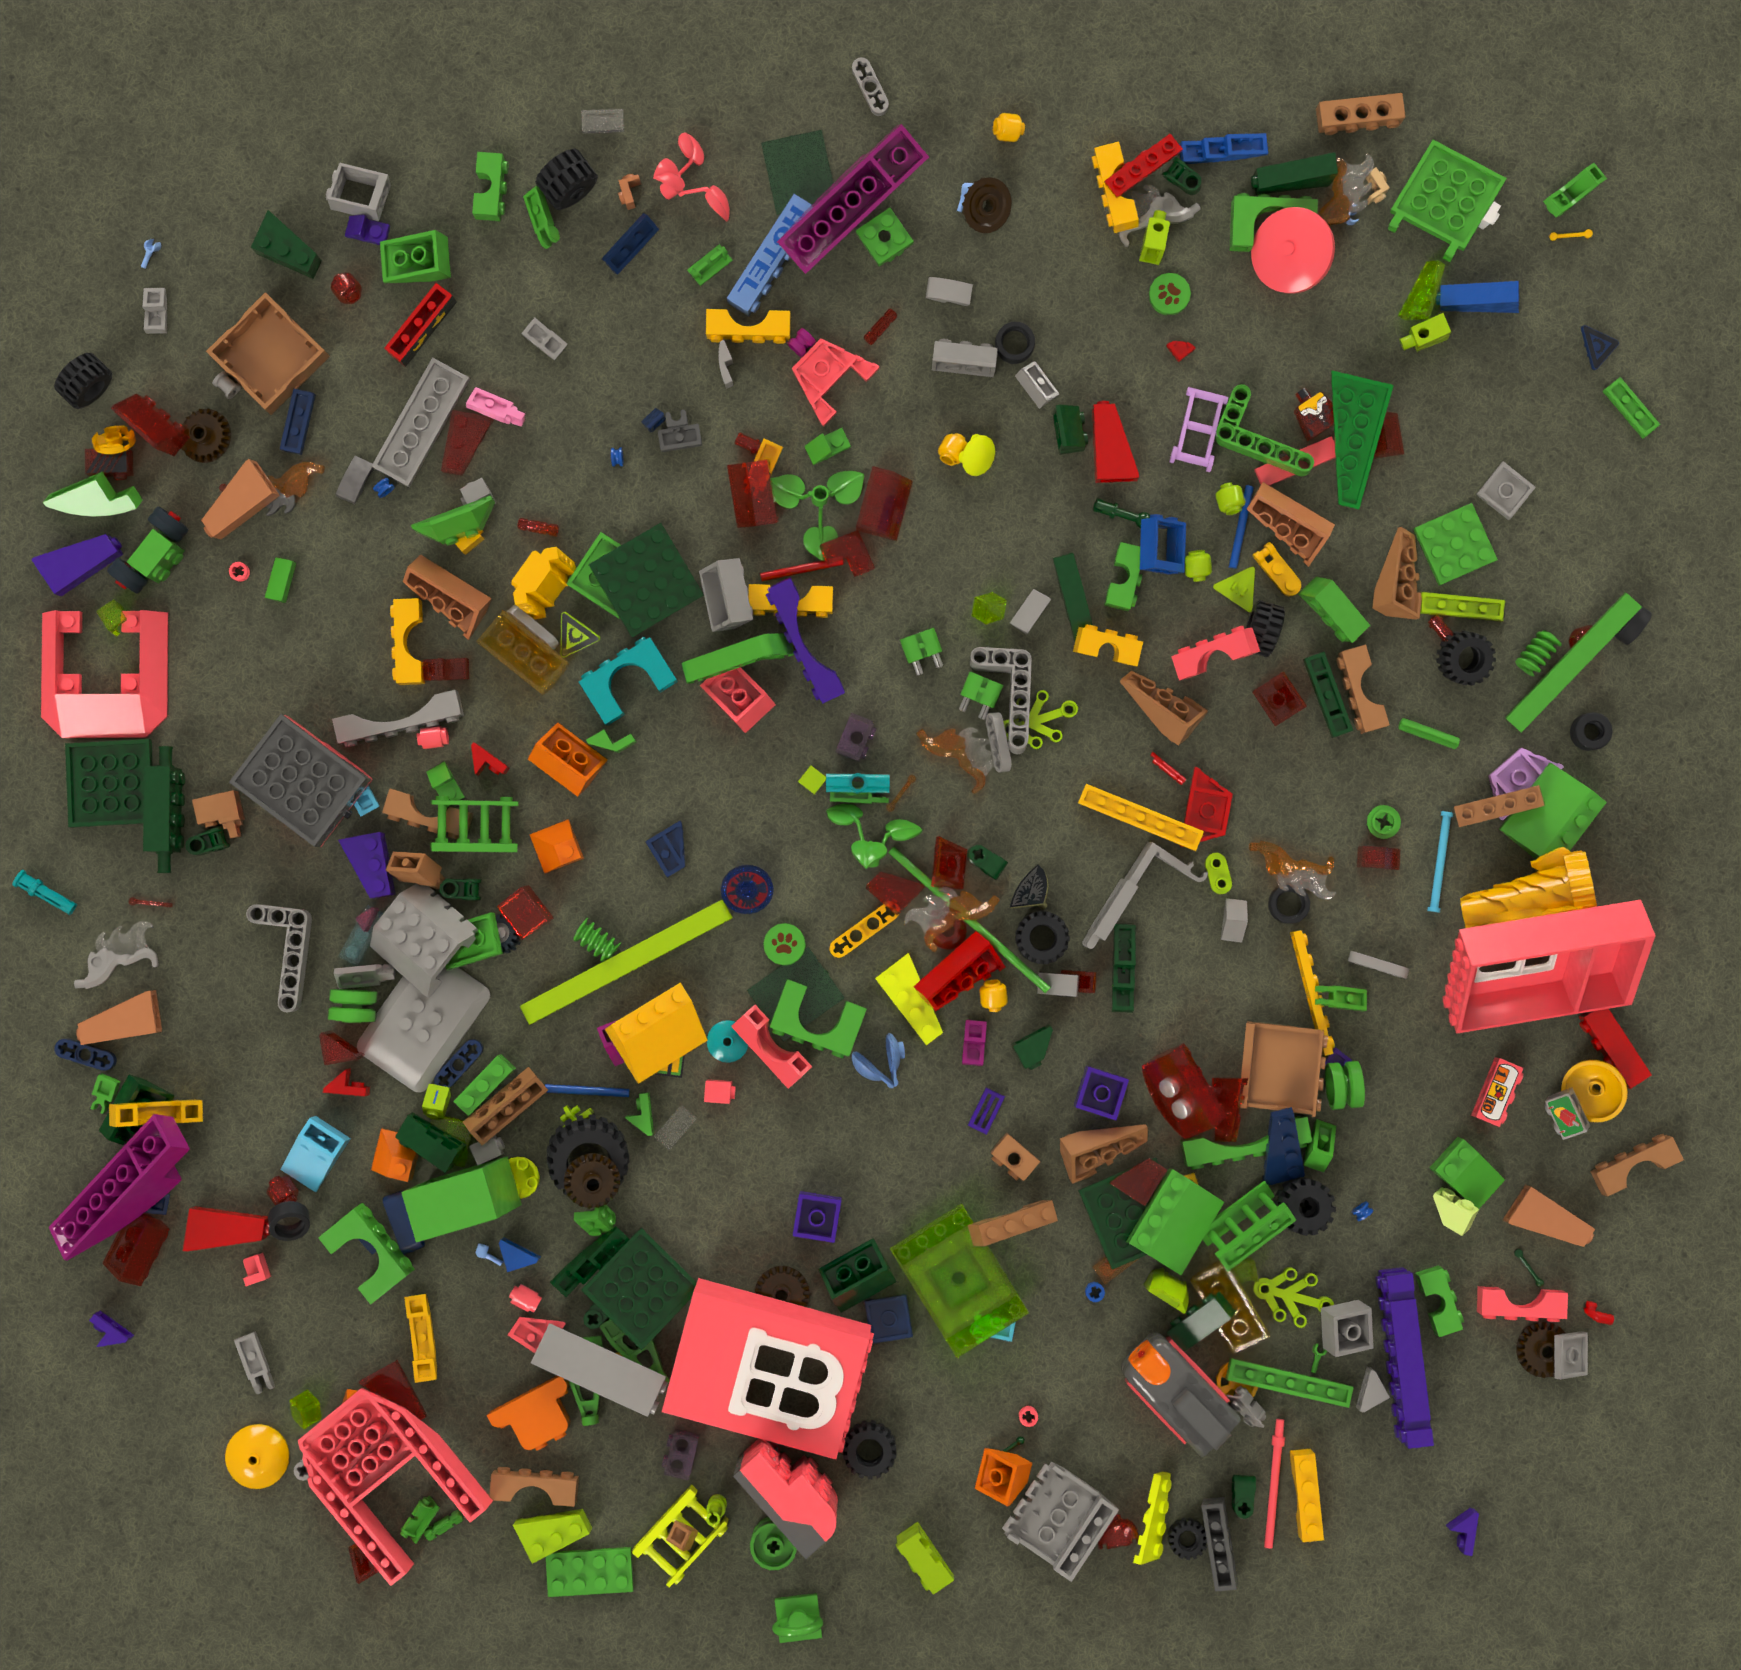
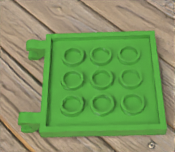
M1432 140L1391 208L1390 213L1395 216L1391 220L1388 230L1395 233L1402 220L1413 224L1450 244L1443 259L1451 262L1457 249L1464 252L1507 178Z

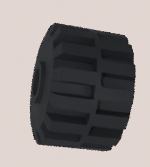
M571 149L551 159L541 169L535 183L552 206L557 210H562L583 199L596 184L598 175L578 149Z
M1307 1178L1293 1179L1290 1183L1285 1182L1282 1185L1284 1189L1277 1191L1276 1195L1279 1198L1278 1201L1274 1200V1203L1278 1207L1284 1202L1296 1218V1221L1287 1227L1288 1230L1306 1236L1307 1234L1317 1235L1319 1230L1324 1232L1328 1228L1326 1226L1327 1222H1333L1334 1218L1331 1217V1213H1336V1207L1332 1206L1335 1198L1328 1193L1330 1190L1327 1186L1321 1185V1182ZM1300 1203L1306 1204V1208L1299 1207Z

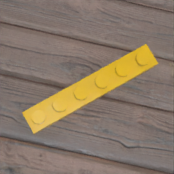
M1088 784L1085 785L1078 804L1193 851L1197 850L1204 833L1202 830Z
M1302 930L1290 932L1314 1028L1324 1030V1035L1328 1036L1327 1048L1322 1049V1055L1333 1054L1332 1049L1335 1048L1332 1036L1328 1035L1329 1021L1327 1016L1323 1015L1322 1007L1324 1006L1315 1005V999L1322 998V996L1318 995V992L1315 991V986H1319L1316 974L1313 975L1311 966H1314L1311 954L1307 953V936L1305 933H1302Z

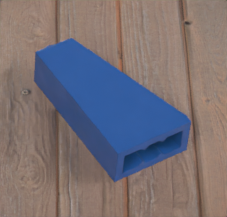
M1519 281L1440 285V292H1436V305H1440L1441 311L1519 313Z

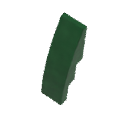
M1069 553L1053 558V563L1075 641L1079 627L1085 628L1086 624H1093L1074 554Z
M1115 924L1112 1012L1133 1013L1136 925Z
M615 1226L577 1255L550 1283L567 1297L580 1282L584 1285L598 1269L601 1270L630 1239Z

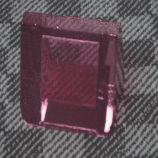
M371 907L356 917V921L363 932L370 930L379 912L378 907Z

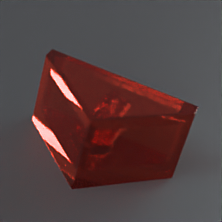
M1061 970V974L1079 975L1078 992L1095 993L1096 972Z
M356 1543L348 1547L358 1584L378 1573V1570Z

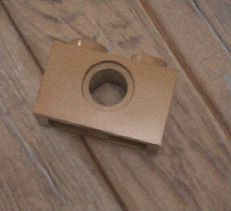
M1008 1133L991 1150L993 1155L991 1159L1000 1167L1004 1164L1010 1170L1007 1173L1015 1180L1020 1178L1024 1181L1040 1163L1034 1155ZM1011 1153L1019 1154V1161L1015 1164L1008 1162V1156Z

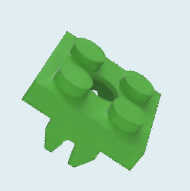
M888 208L856 230L857 236L879 267L887 261H893L896 256L902 255L906 248L914 244V241L891 208ZM883 230L891 234V238L887 242H882L878 237L879 233Z

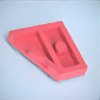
M519 1317L508 1333V1336L535 1353L549 1323L561 1329L564 1328L566 1323L563 1321Z

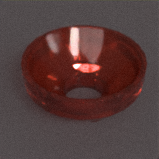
M942 912L931 920L928 931L933 944L941 949L950 950L957 948L963 943L967 928L964 920L956 913ZM946 924L954 927V934L951 937H945L942 934V927Z

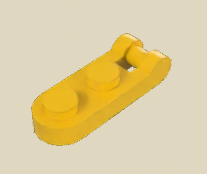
M1271 542L1266 543L1260 552L1256 551L1252 555L1281 593L1290 597L1300 591V579L1280 556ZM1268 555L1273 558L1269 563L1265 560Z

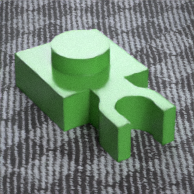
M103 1073L99 1074L92 1095L97 1096V1099L92 1103L91 1109H96L98 1104L102 1106L100 1113H106L109 1107L108 1101L112 1102L115 1100L121 1081Z

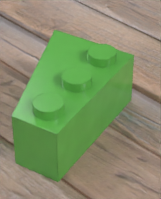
M1315 577L1298 593L1322 618L1323 622L1335 631V636L1342 642L1353 643L1370 626L1331 579Z

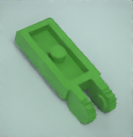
M535 186L523 198L535 234H537L542 247L547 249L551 246V242L559 241L560 235L558 229L554 226L545 195L538 186Z
M852 781V786L855 789H860L864 786V782ZM830 792V802L889 803V798L872 797V793Z
M1315 986L1316 992L1329 993V1000L1324 998L1315 999V1005L1367 1011V990L1342 986Z

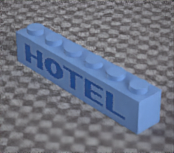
M793 194L728 295L727 302L729 305L748 317L751 312L755 313L761 304L759 302L762 295L766 296L772 287L770 283L774 277L778 278L783 270L781 266L784 261L791 259L777 241L811 206L810 203Z

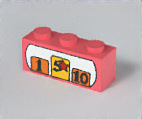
M1494 1057L1471 1116L1500 1127L1507 1118L1508 1113L1506 1110L1508 1105L1514 1101L1516 1085H1519L1523 1079V1068L1501 1058Z

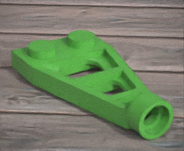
M610 1319L599 1326L609 1343L623 1357L642 1365L637 1359V1355L644 1350H649L654 1362L648 1368L666 1376L665 1381L670 1382L663 1370L654 1339L643 1350L639 1348L632 1350L623 1342L625 1334Z
M602 1335L583 1337V1339L603 1347ZM569 1381L581 1412L582 1425L598 1424L600 1395L594 1393L592 1399L584 1400L581 1396L579 1385ZM592 1411L593 1414H586V1412Z

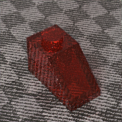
M1374 846L1358 847L1357 868L1399 870L1400 849Z

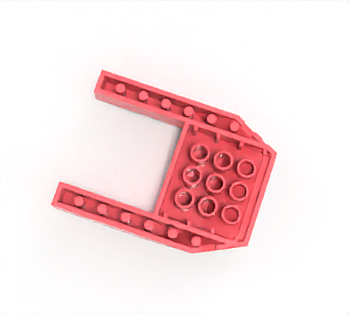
M364 1388L358 1390L298 1440L299 1448L303 1453V1464L306 1466L309 1476L307 1479L309 1487L390 1586L406 1575L414 1563L362 1500L372 1490L416 1456L469 1522H472L482 1514L493 1502L438 1433L404 1407Z

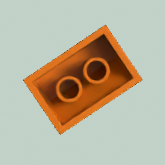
M559 723L554 725L535 744L528 757L530 762L577 797L590 785L608 760Z

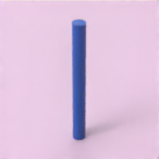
M1245 486V505L1242 507L1239 515L1229 563L1230 568L1237 569L1249 513L1247 508L1251 502L1253 486Z
M545 1084V1087L548 1089L546 1093L629 1097L630 1089Z

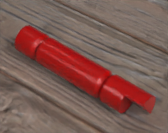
M1154 752L1150 754L1154 758L1152 762L1176 780V782L1182 785L1186 781L1184 776L1180 775L1179 772L1165 761H1162Z

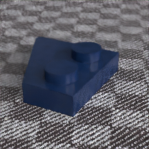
M681 821L645 841L667 878L686 867Z

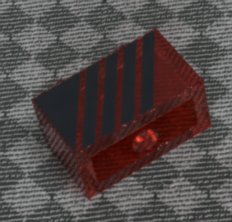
M85 449V474L91 477L103 472L105 477H114L115 480H126L127 476H134L133 451L128 449L117 454H102L95 449Z

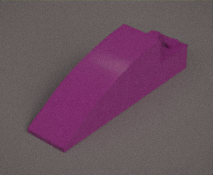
M902 124L897 125L867 154L862 155L802 214L777 243L806 274L921 166L929 156Z
M153 1114L48 1227L64 1260L68 1261L121 1230L155 1205L182 1181L175 1164L190 1148L173 1117Z

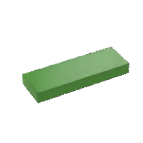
M1621 377L1603 390V393L1642 439L1660 425Z

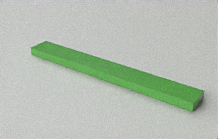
M1625 592L1516 705L1505 719L1522 733L1642 606Z

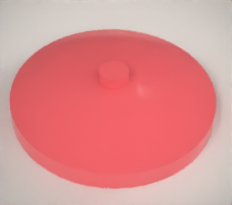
M1301 207L1285 208L1269 216L1257 230L1254 236L1253 248L1251 249L1252 264L1259 279L1269 288L1287 294L1301 293L1317 285L1328 273L1334 259L1335 241L1328 223L1317 213Z

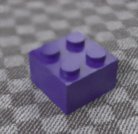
M1086 1065L1073 1106L1117 1120L1129 1079Z
M800 1191L793 1236L835 1243L842 1198Z

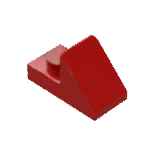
M472 743L471 749L475 775L479 776L488 763L490 764L488 768L495 774L499 775L501 772L506 775L510 769L507 765L477 743Z
M348 1068L325 1086L323 1093L368 1096L370 1094V1087L364 1086L365 1082L352 1081L351 1085H349L351 1068Z

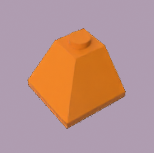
M569 819L530 834L544 873L584 859Z
M381 1129L371 1170L389 1178L405 1182L411 1181L418 1154L411 1148L404 1147L399 1143V1140L395 1138L398 1132Z
M985 1448L975 1489L1006 1506H1010L1028 1483L1032 1462L1014 1453Z

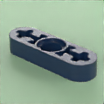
M61 1039L55 1044L54 1050L57 1056L99 1070H110L117 1062L114 1053L88 1044L81 1045L80 1042L72 1039ZM66 1043H68L67 1047L71 1049H76L75 1053L68 1051L64 1054V1050L61 1049V1046L66 1045ZM85 1048L91 1052V1057L87 1061L81 1058V1051ZM96 1056L100 1058L108 1056L107 1059L110 1060V1064L103 1066L104 1062L95 1060Z
M475 1039L467 1041L437 1073L434 1078L435 1085L451 1088L483 1053L482 1043ZM469 1044H476L478 1046L476 1048L478 1053L470 1054L468 1058H470L471 1061L469 1062L465 1056L461 1055V1053L463 1051L464 1055L467 1054L470 1050V1048L468 1047ZM456 1059L464 1061L465 1066L463 1070L457 1071L453 1067ZM449 1067L450 1071L456 1074L457 1077L455 1078L454 1075H451L447 1080L449 1085H441L440 1082L442 1080L440 1076H447L449 1071L446 1069Z

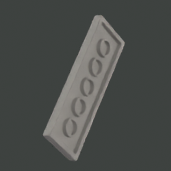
M432 357L372 467L410 488L469 383L470 378Z

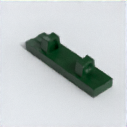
M1325 652L1303 659L1331 737L1334 738L1353 731Z

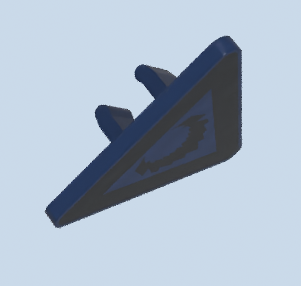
M1584 325L1581 327L1584 346L1588 353L1587 357H1589L1591 368L1596 370L1619 345V341Z

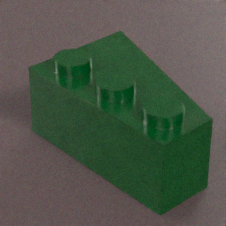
M267 210L251 245V249L259 256L314 279L322 262L320 257Z

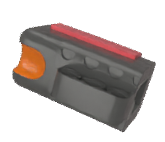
M1158 1332L1149 1334L1121 1363V1370L1126 1377L1125 1382L1184 1444L1187 1443L1201 1458L1206 1456L1212 1449L1217 1451L1232 1436L1230 1432L1240 1422L1241 1418L1228 1404L1229 1398L1171 1337L1165 1338L1164 1335Z

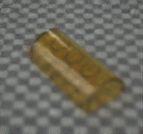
M504 610L476 641V643L541 695L546 694L552 689L569 665L566 659Z
M1217 1261L1200 1270L1190 1279L1201 1300L1209 1293L1214 1295L1220 1291L1236 1312L1233 1317L1218 1328L1233 1354L1270 1337L1268 1329L1233 1269L1227 1271L1222 1263Z

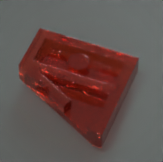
M880 872L866 885V889L893 913L898 915L922 892L924 885Z
M1147 1158L1111 1180L1109 1184L1145 1206L1167 1169Z

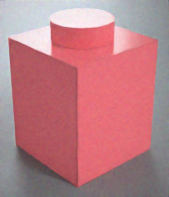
M706 1080L704 1102L730 1104L731 1099H735L736 1086H732V1081Z

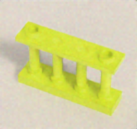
M692 1484L632 1550V1553L637 1558L642 1553L644 1555L647 1554L670 1575L666 1584L669 1588L673 1583L677 1585L685 1576L683 1572L717 1535L721 1537L728 1529L729 1519L725 1516L717 1526L713 1524L712 1527L714 1529L706 1538L698 1532L695 1541L699 1546L692 1553H689L687 1550L682 1551L666 1540L669 1535L666 1527L671 1522L674 1523L677 1520L693 1527L682 1517L681 1511L685 1506L691 1507L706 1521L708 1512L697 1501L696 1494L698 1490ZM656 1538L659 1540L662 1538L685 1560L677 1570L653 1548L652 1542Z

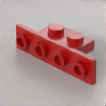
M1169 134L1148 150L1142 151L1133 161L1124 164L1119 171L1106 179L1104 183L1115 197L1118 198L1182 152L1183 148Z

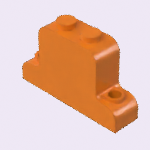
M555 1376L491 1410L487 1417L494 1427L502 1429L511 1425L524 1449L532 1450L535 1448L538 1451L548 1445L547 1441L553 1438L557 1441L567 1435L565 1431L570 1425V1417L560 1397L568 1393L569 1381L560 1376Z

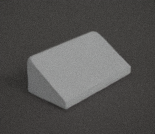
M1035 361L1020 369L1015 375L1039 409L1059 395V392Z
M1033 589L1010 624L1027 635L1051 601V598Z

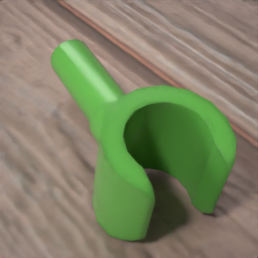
M1318 1343L1313 1346V1353L1315 1354L1311 1369L1313 1373L1317 1371L1321 1356L1327 1353L1324 1348L1321 1353H1318Z

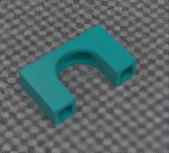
M650 637L639 639L634 643L635 647L630 650L628 648L623 649L617 653L618 657L610 661L608 659L599 665L600 668L595 672L590 670L581 676L582 680L579 681L581 687L607 726L625 715L611 691L612 678L621 668L630 665L643 668L647 671L660 693L678 682Z

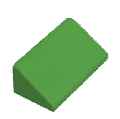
M275 558L265 598L286 603L296 566L294 561Z

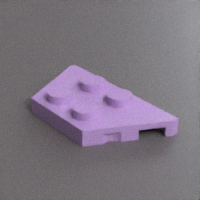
M1520 748L1488 775L1493 796L1531 787L1548 763H1552L1560 769L1564 768V766ZM1503 816V817H1499V818H1500L1501 820H1504L1507 816Z

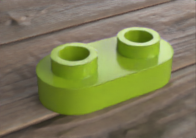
M1220 853L1208 855L1205 859V868L1208 872L1207 876L1210 887L1216 894H1225L1232 887L1227 861ZM1215 859L1219 860L1220 865L1218 867L1213 866V861ZM1219 880H1223L1225 882V886L1223 888H1220L1218 886Z

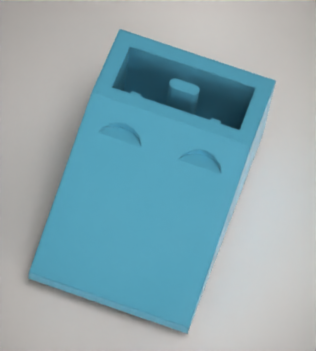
M311 1117L299 1133L280 1170L314 1192H317L351 1138L319 1117Z

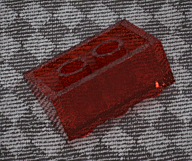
M136 393L111 407L119 417L151 446L169 455L175 456L190 438L184 432L186 429L178 422H172L169 419L171 415L162 408L159 410L155 406L156 402L148 395L143 397Z
M769 459L727 465L737 528L777 523L779 520Z
M872 466L856 531L897 541L913 481L893 471Z
M143 1213L118 1231L102 1264L120 1282L142 1286L144 1280L149 1275V1270L154 1260L158 1257L163 1242L168 1237L170 1229L161 1220Z

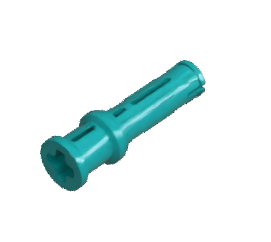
M21 870L12 883L14 887L24 889L31 897H40L68 915H71L77 907L76 903L43 885L42 880L32 878L24 870Z

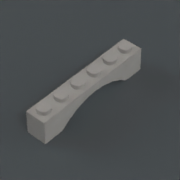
M452 690L435 694L421 710L398 721L373 722L362 719L354 714L334 718L332 721L337 743L345 745V747L356 746L357 741L365 740V743L377 741V737L385 735L386 738L398 736V732L406 730V733L419 730L418 727L424 725L427 728L439 726V722L447 720V723L460 721L459 717L464 716L459 692Z

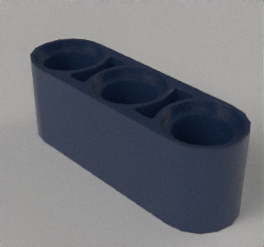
M401 1190L383 1197V1204L399 1248L405 1255L424 1248L425 1242L424 1240L420 1242L415 1241L401 1193L405 1190Z

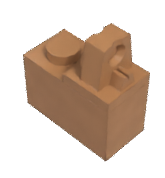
M232 790L192 800L198 825H205V828L218 826L217 822H219V824H222L223 829H228L230 838L241 837L240 825H243L245 818L239 791Z
M393 852L386 871L400 882L417 883L418 885L430 886L433 889H439L440 884L445 880L440 873L442 867L422 853Z

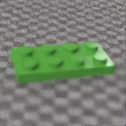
M631 1547L556 1551L546 1556L548 1597L633 1592L634 1590Z

